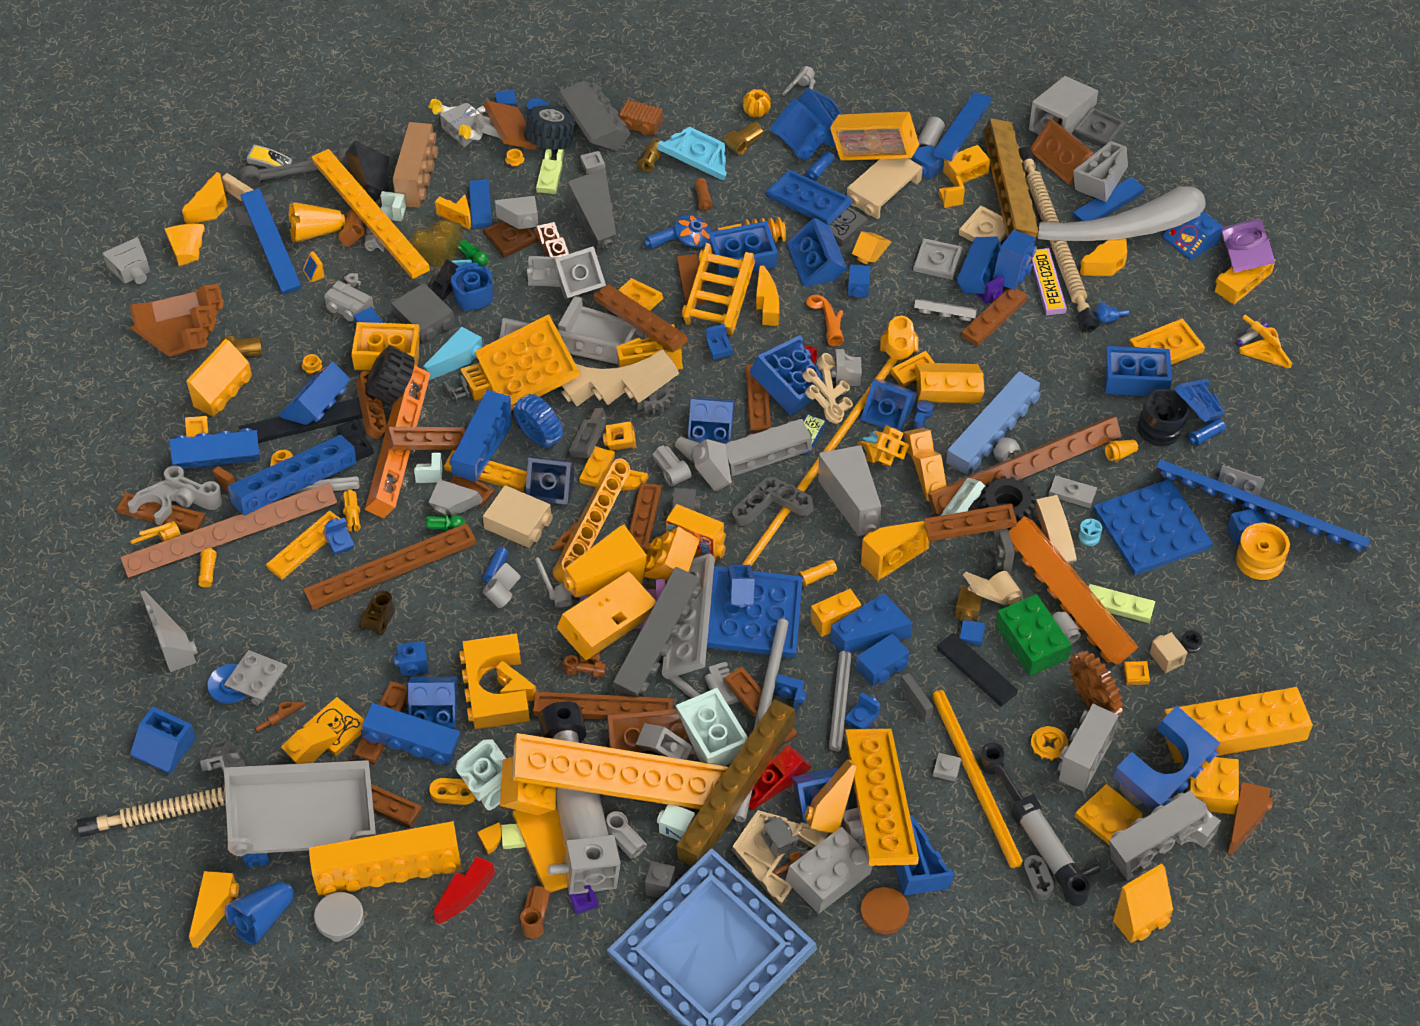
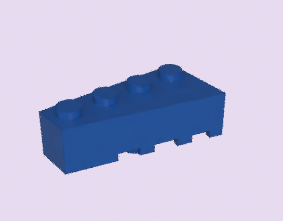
M490 390L485 392L463 438L450 458L452 475L474 482L477 481L511 429L510 396Z

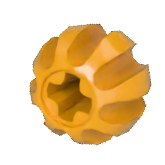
M752 89L743 98V109L750 117L761 118L770 110L771 99L761 89Z

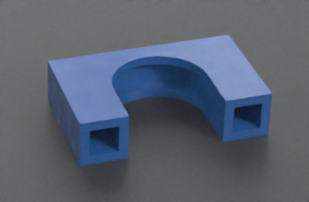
M1177 705L1161 721L1157 730L1179 749L1183 757V769L1174 774H1162L1151 769L1131 752L1116 767L1112 775L1113 778L1151 811L1160 805L1165 806L1172 802V797L1176 792L1180 794L1188 787L1187 781L1191 777L1196 779L1204 770L1202 765L1206 761L1210 764L1219 754L1216 749L1220 742Z

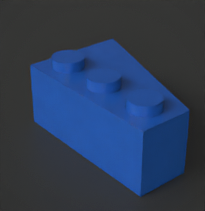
M883 593L831 626L830 641L840 652L849 651L853 654L869 649L890 634H893L897 639L911 638L913 623Z
M911 815L910 818L919 859L918 865H894L903 896L950 889L955 876L951 868H947L941 859V854L934 850L928 842V836Z

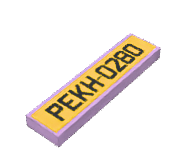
M1049 248L1037 249L1030 262L1033 263L1032 269L1045 314L1066 313V304Z

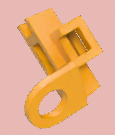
M885 425L883 433L875 431L874 434L878 435L876 444L865 441L857 443V446L861 445L866 450V461L872 463L881 462L884 466H891L894 457L904 459L909 444L901 441L903 432L888 425ZM887 440H890L888 447L885 448ZM900 445H901V446H903V447H902V449H901L900 454H898V450H899Z

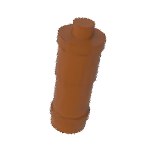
M699 178L695 181L698 205L701 210H709L712 208L713 202L708 191V184L705 179Z

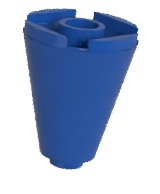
M278 881L231 901L225 907L227 921L230 925L234 923L238 928L235 931L238 937L244 942L253 945L265 936L292 903L294 891L288 883Z

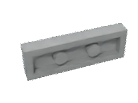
M918 298L915 300L914 308L919 309L918 312L931 314V311L939 312V316L951 317V314L959 315V319L966 321L976 318L978 311L976 308Z

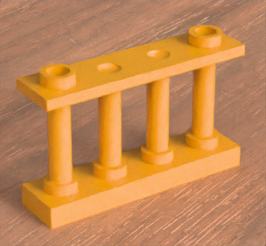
M706 243L705 249L701 250L699 255L700 265L688 304L683 307L682 317H684L686 325H690L692 317L721 323V325L725 324L726 334L733 335L755 264L754 254L745 252L744 258L740 260L712 254L711 245ZM709 262L738 268L740 272L738 277L730 278L706 271ZM703 281L732 286L734 289L733 295L727 297L701 291ZM698 298L727 305L729 307L727 314L719 315L695 309Z

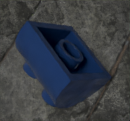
M529 456L525 494L544 502L568 505L573 489L574 462Z

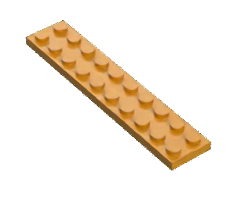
M519 733L514 737L512 781L701 809L728 769L727 766Z

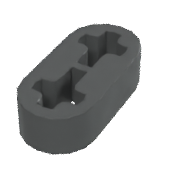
M1031 855L1027 857L1024 862L1023 872L1031 893L1039 900H1047L1052 896L1054 883L1047 865L1040 856ZM1031 864H1034L1036 867L1039 866L1038 874H1036L1034 868H1030ZM1039 881H1041L1043 887H1047L1046 892L1038 889Z

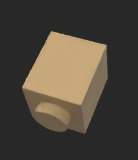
M1171 632L1165 636L1160 635L1153 640L1150 654L1161 669L1167 673L1184 665L1187 651Z

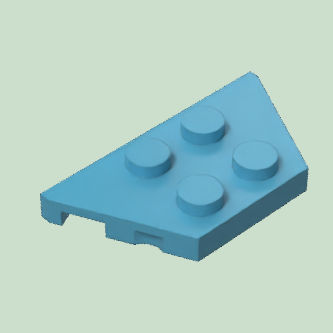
M688 127L681 133L672 135L669 140L665 142L660 141L657 145L658 150L723 181L726 178L725 143L692 127Z

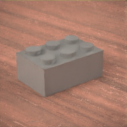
M1092 704L1089 712L1086 710L1083 712L1079 722L1081 723L1079 729L1075 728L1070 737V741H1072L1070 746H1065L1061 753L1060 759L1062 760L1057 769L1060 771L1059 781L1085 792L1113 740L1119 715L1095 704Z
M841 827L791 864L785 881L819 914L870 875L873 866H869L866 850Z

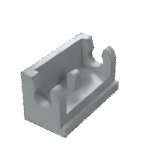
M529 256V268H527L528 286L560 287L552 260L558 257Z

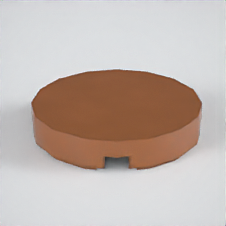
M881 887L873 889L866 894L862 900L860 914L863 923L866 926L868 925L872 931L888 935L898 932L906 924L909 915V905L907 899L897 890Z

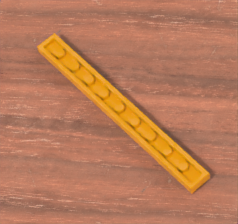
M329 149L312 156L314 165L412 279L430 271L429 264Z

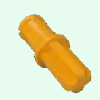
M348 490L343 493L345 506L343 514L346 515V528L352 532V526L354 525V531H358L361 528L359 522L360 507L357 505L356 492Z

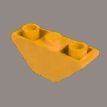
M217 172L210 178L192 200L183 207L182 213L186 224L217 219L227 208L228 205L220 173Z
M1126 238L1108 240L1103 245L1097 246L1090 255H1085L1080 263V274L1083 276H1112L1123 268L1127 257Z

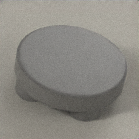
M336 892L327 895L317 904L314 920L317 929L322 935L330 938L332 941L339 942L352 936L359 930L364 923V912L360 901L354 895L346 892Z

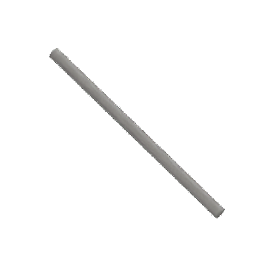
M785 619L777 621L754 729L772 702L789 624ZM752 790L734 816V819L738 822L746 821Z

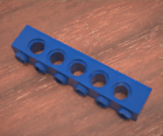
M339 435L228 486L231 503L243 515H246L355 465L357 462L354 446L342 435Z

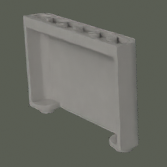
M369 760L224 768L228 851L236 856L254 853L309 850V847L376 835Z

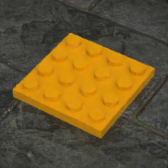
M549 314L475 351L494 392L510 396L511 410L515 407L514 404L525 395L535 394L540 397L581 376Z

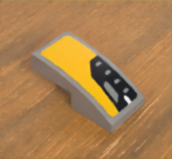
M253 145L247 156L248 164L264 166L266 168L292 164L291 158L275 150L258 145Z

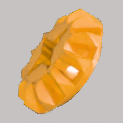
M1051 726L1041 727L1033 733L1031 746L1034 754L1040 755L1041 759L1049 758L1052 761L1054 758H1060L1064 747L1068 746V738L1058 728ZM1045 742H1054L1053 748L1050 746L1044 747Z

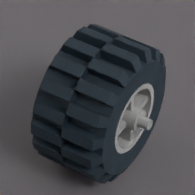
M548 105L535 106L529 109L527 113L524 137L531 144L540 148L552 150L567 148L572 143L575 119L570 112L559 107Z

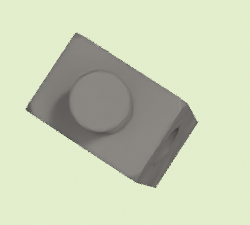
M138 237L103 252L107 268L123 283L134 280L137 284H142L146 281L147 276L145 274L149 273L150 269Z

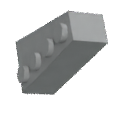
M1191 790L1185 794L1180 793L1167 805L1156 807L1151 815L1135 820L1131 827L1125 831L1119 830L1114 833L1109 840L1111 859L1128 881L1134 877L1132 872L1138 867L1142 866L1145 869L1152 864L1151 860L1157 853L1165 854L1174 846L1176 839L1183 841L1208 822V812Z

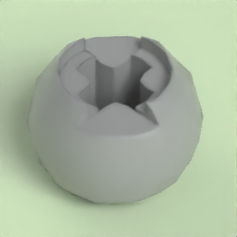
M1010 437L998 440L997 445L993 449L994 456L1000 463L1017 456L1021 451L1017 441Z

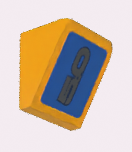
M313 251L310 252L303 268V272L310 282L317 281L325 276L323 264Z

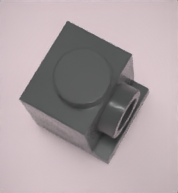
M774 816L764 822L761 836L774 858L795 849L799 840L797 835L792 836L793 833L789 824L784 823L781 817L777 818Z

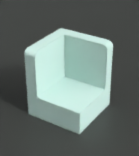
M382 191L380 195L382 202L381 210L390 220L402 221L406 210L405 195Z
M432 453V464L416 465L414 468L416 483H435L439 479L442 480L441 453Z

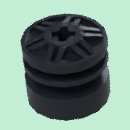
M1157 389L1150 392L1145 399L1138 420L1137 428L1139 434L1144 440L1154 445L1169 446L1175 443L1181 436L1189 414L1188 403L1174 390Z

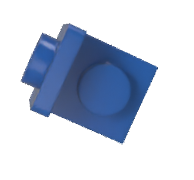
M345 518L331 519L324 526L323 535L333 556L354 548V543L346 528L347 521Z
M778 674L774 693L783 698H794L793 708L797 711L799 704H804L807 691L803 690L805 681Z
M861 693L858 703L845 717V723L854 729H868L879 716L880 703L874 697Z

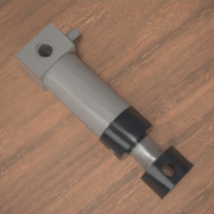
M571 701L556 702L540 711L538 717L542 737L581 743L585 739L587 733L581 707L577 703ZM557 787L556 806L565 845V856L563 864L549 865L548 873L550 875L566 873L569 895L573 893H588V889H584V886L590 885L594 892L617 889L621 863L615 836L608 835L600 794Z

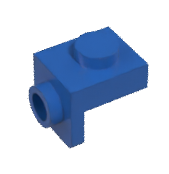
M725 324L705 329V341L713 360L733 355V349L726 335Z

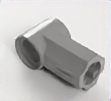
M662 445L653 453L654 461L663 471L664 478L671 487L691 478V471L688 465L683 460L679 461L668 446Z
M611 812L606 819L608 835H614L616 844L630 859H635L646 849L647 844L627 824V817L622 812Z

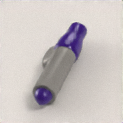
M1263 322V323L1261 324L1262 326H1264V327H1266V328L1269 327V325H1268L1267 322ZM1250 327L1246 334L1237 339V345L1243 346L1260 335V333H1257Z

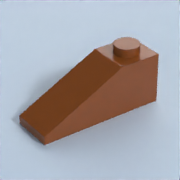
M1242 782L1239 790V801L1234 815L1228 854L1233 855L1263 821L1265 813L1271 812L1273 798H1269L1271 788Z

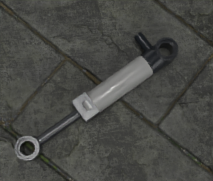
M987 743L981 751V769L988 774H997L1015 801L1012 805L1011 816L1018 827L1024 828L1063 888L1066 901L1073 906L1085 904L1091 889V881L1088 877L1100 872L1099 865L1093 864L1082 870L1078 869L1042 814V806L1035 795L1032 794L1023 798L1004 769V748L997 743ZM1073 888H1079L1082 891H1076Z

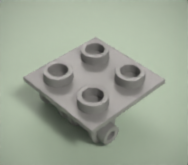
M248 650L224 686L251 696L252 703L259 705L265 701V697L275 687V683L279 677H282L287 665Z

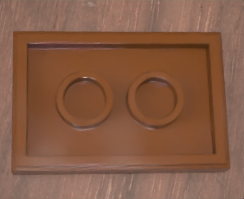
M491 101L484 103L483 106L504 144L534 150L537 148L536 145L531 144L524 137L526 121L518 107Z
M1051 118L1030 147L1036 158L1070 185L1074 182L1073 170L1089 159L1094 153Z

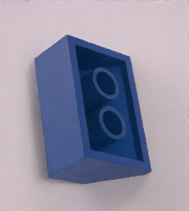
M809 87L797 99L830 131V127L837 116L842 114L831 98ZM832 132L827 135L826 140L821 145H835Z
M816 218L809 221L786 242L804 287L834 281L847 270L830 226Z
M767 221L709 232L712 254L740 260L744 258L745 252L753 253L755 264L752 272L759 271L760 266H765L766 269L777 267L778 252ZM713 263L717 275L726 277L739 275L740 271L738 268Z
M1107 346L1104 375L1105 394L1148 396L1150 392L1157 389L1170 390L1172 383L1170 349Z
M332 361L309 380L280 412L279 416L304 425L309 424L313 420L317 422L325 414L323 410L325 408L329 409L336 402L334 397L336 395L339 397L347 390L345 385L350 381V378Z

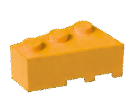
M650 337L642 340L637 338L616 346L618 368L640 362L663 349L673 361L677 370L683 369L682 350L680 347L672 353Z

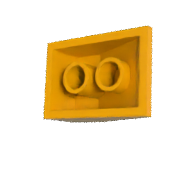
M924 521L882 527L866 534L862 543L861 565L879 581L929 549Z
M1163 864L1129 882L1121 889L1113 922L1130 943L1137 939L1139 941L1146 939L1152 930L1157 927L1162 929L1171 921L1173 906L1166 870Z

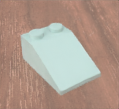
M718 688L676 705L678 714L700 762L721 766L731 764L748 737Z

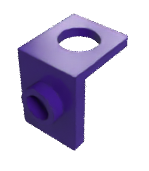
M1001 275L987 283L985 294L976 295L985 304L999 298L1003 293L1004 277Z

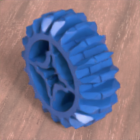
M528 394L514 404L513 411L514 417L517 419L516 422L520 425V429L523 430L524 434L533 442L546 449L559 442L563 435V427L560 424L561 421L556 416L557 414L554 413L547 402H544L541 397L535 394Z

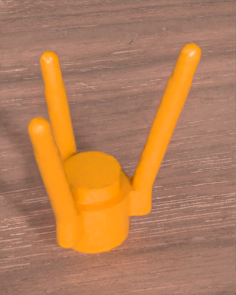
M172 521L158 527L140 531L139 535L141 537L131 540L130 543L135 544L158 535L162 542L181 536L176 523Z

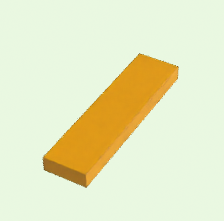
M452 450L444 465V469L452 472L450 458L455 453V450ZM489 461L478 480L501 487L506 485L524 493L526 490L527 471Z
M328 511L266 564L267 569L283 580L327 542L323 535L326 523L331 519L340 518L331 511Z

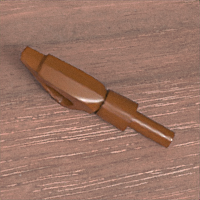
M574 522L556 541V544L551 547L552 551L565 547L566 541L569 540L577 522Z
M304 702L280 703L278 711L267 717L266 721L256 726L255 730L259 732L269 725L272 727L306 704Z

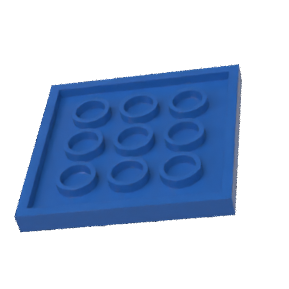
M1171 479L1093 506L1095 515L1134 576L1210 549L1213 546V542Z
M714 566L707 647L770 655L777 621L785 619L789 624L782 656L796 658L803 577L752 571L755 578L754 605L736 607L731 605L729 599L728 568Z

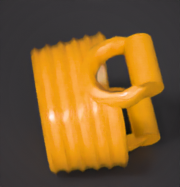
M902 315L894 317L889 322L886 331L880 336V351L886 352L894 359H906L913 353H918V336L914 331L913 323L908 317Z

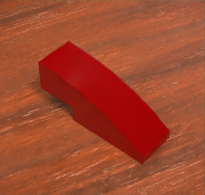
M476 856L466 875L456 872L433 911L435 923L441 924L453 918L478 898L495 875L494 863Z

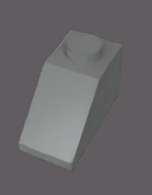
M535 196L495 200L497 218L518 229L538 226Z
M706 439L692 448L696 469L714 491H719L732 483L725 444Z
M439 479L429 504L438 515L443 516L447 514L454 516L481 504L483 499L478 491Z
M644 723L636 745L645 751L653 750L664 757L687 760L692 745L667 728Z

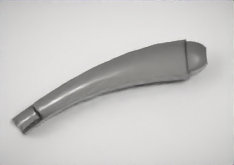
M1179 186L1150 202L1117 215L1080 222H1040L1038 239L1096 241L1153 234L1177 227L1200 216L1206 205L1205 197L1195 187Z

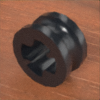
M1193 630L1186 631L1182 636L1181 645L1188 653H1195L1200 650L1202 636ZM1191 639L1195 640L1192 644L1188 643Z

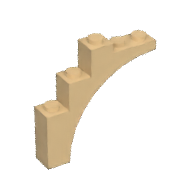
M662 349L647 359L620 368L596 369L576 364L581 376L562 385L564 390L561 393L568 402L572 400L576 406H579L592 395H595L599 401L603 399L608 405L624 393L630 399L634 397L640 403L680 373L673 361Z

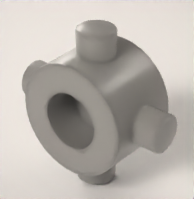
M351 273L344 277L347 285L351 287L361 284L356 273Z

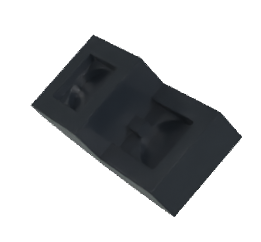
M446 259L438 276L433 275L428 284V287L442 301L452 291L451 277L459 267V265Z
M356 419L336 427L338 434L342 435L354 446L356 461L374 454L373 447L364 436L363 429Z

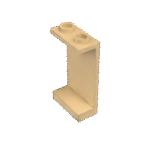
M908 158L879 159L847 187V196L852 198L851 205L863 210L868 216L879 219L882 205L909 181L915 184L921 181L923 167Z

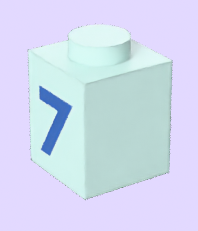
M668 804L665 810H661L657 819L659 833L680 841L694 820L695 813L679 806Z

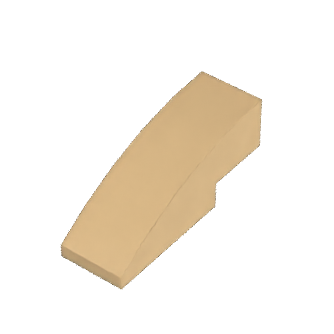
M1054 495L1036 499L1035 512L1042 526L1041 531L1068 563L1077 561L1071 533L1058 496Z

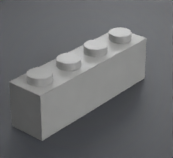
M803 419L790 421L787 424L772 427L766 431L751 434L745 438L725 444L731 476L812 450L811 436Z

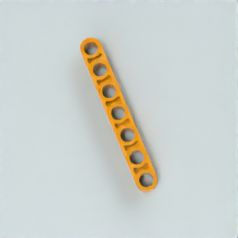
M616 459L603 472L553 568V576L558 582L563 583L565 568L570 565V562H574L591 549L630 473V466L624 459Z

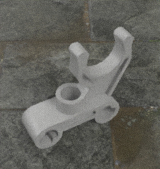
M170 466L164 471L165 480L138 491L134 498L128 502V508L130 513H136L138 508L144 503H159L162 507L154 514V519L157 525H162L164 520L172 514V501H176L185 508L194 503L208 510L218 509L222 504L220 486L213 481H208L201 485L185 478L184 471L180 466Z

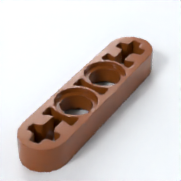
M363 371L356 380L364 426L366 433L370 437L380 439L387 428L382 400L366 392V384L370 372Z

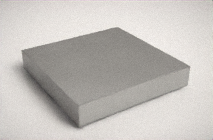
M923 238L913 271L953 280L962 253V247Z

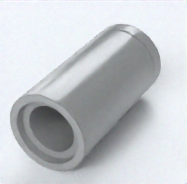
M929 117L918 138V147L928 145L936 147L945 128V124L940 118Z

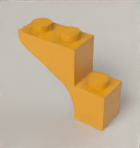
M923 427L905 431L903 434L905 443L909 444L907 453L910 454L914 461L924 496L927 501H930L927 493L946 486L941 454L934 451L931 431Z

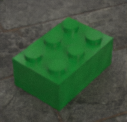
M1037 594L997 611L995 626L1029 676L1069 659L1072 644Z

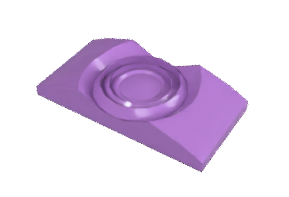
M1260 218L1222 228L1221 235L1234 273L1275 263L1269 239L1266 236Z

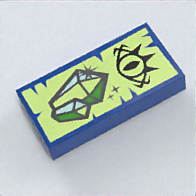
M807 413L803 421L811 436L813 449L826 426L827 420ZM808 450V452H805V454L808 455L811 453L810 450Z

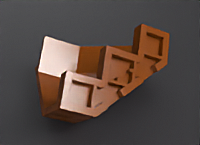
M219 284L204 285L199 287V290L196 292L167 299L129 305L134 326L129 328L169 357L185 355L203 349L208 343L207 337L209 333L213 331L216 324V315L224 304Z

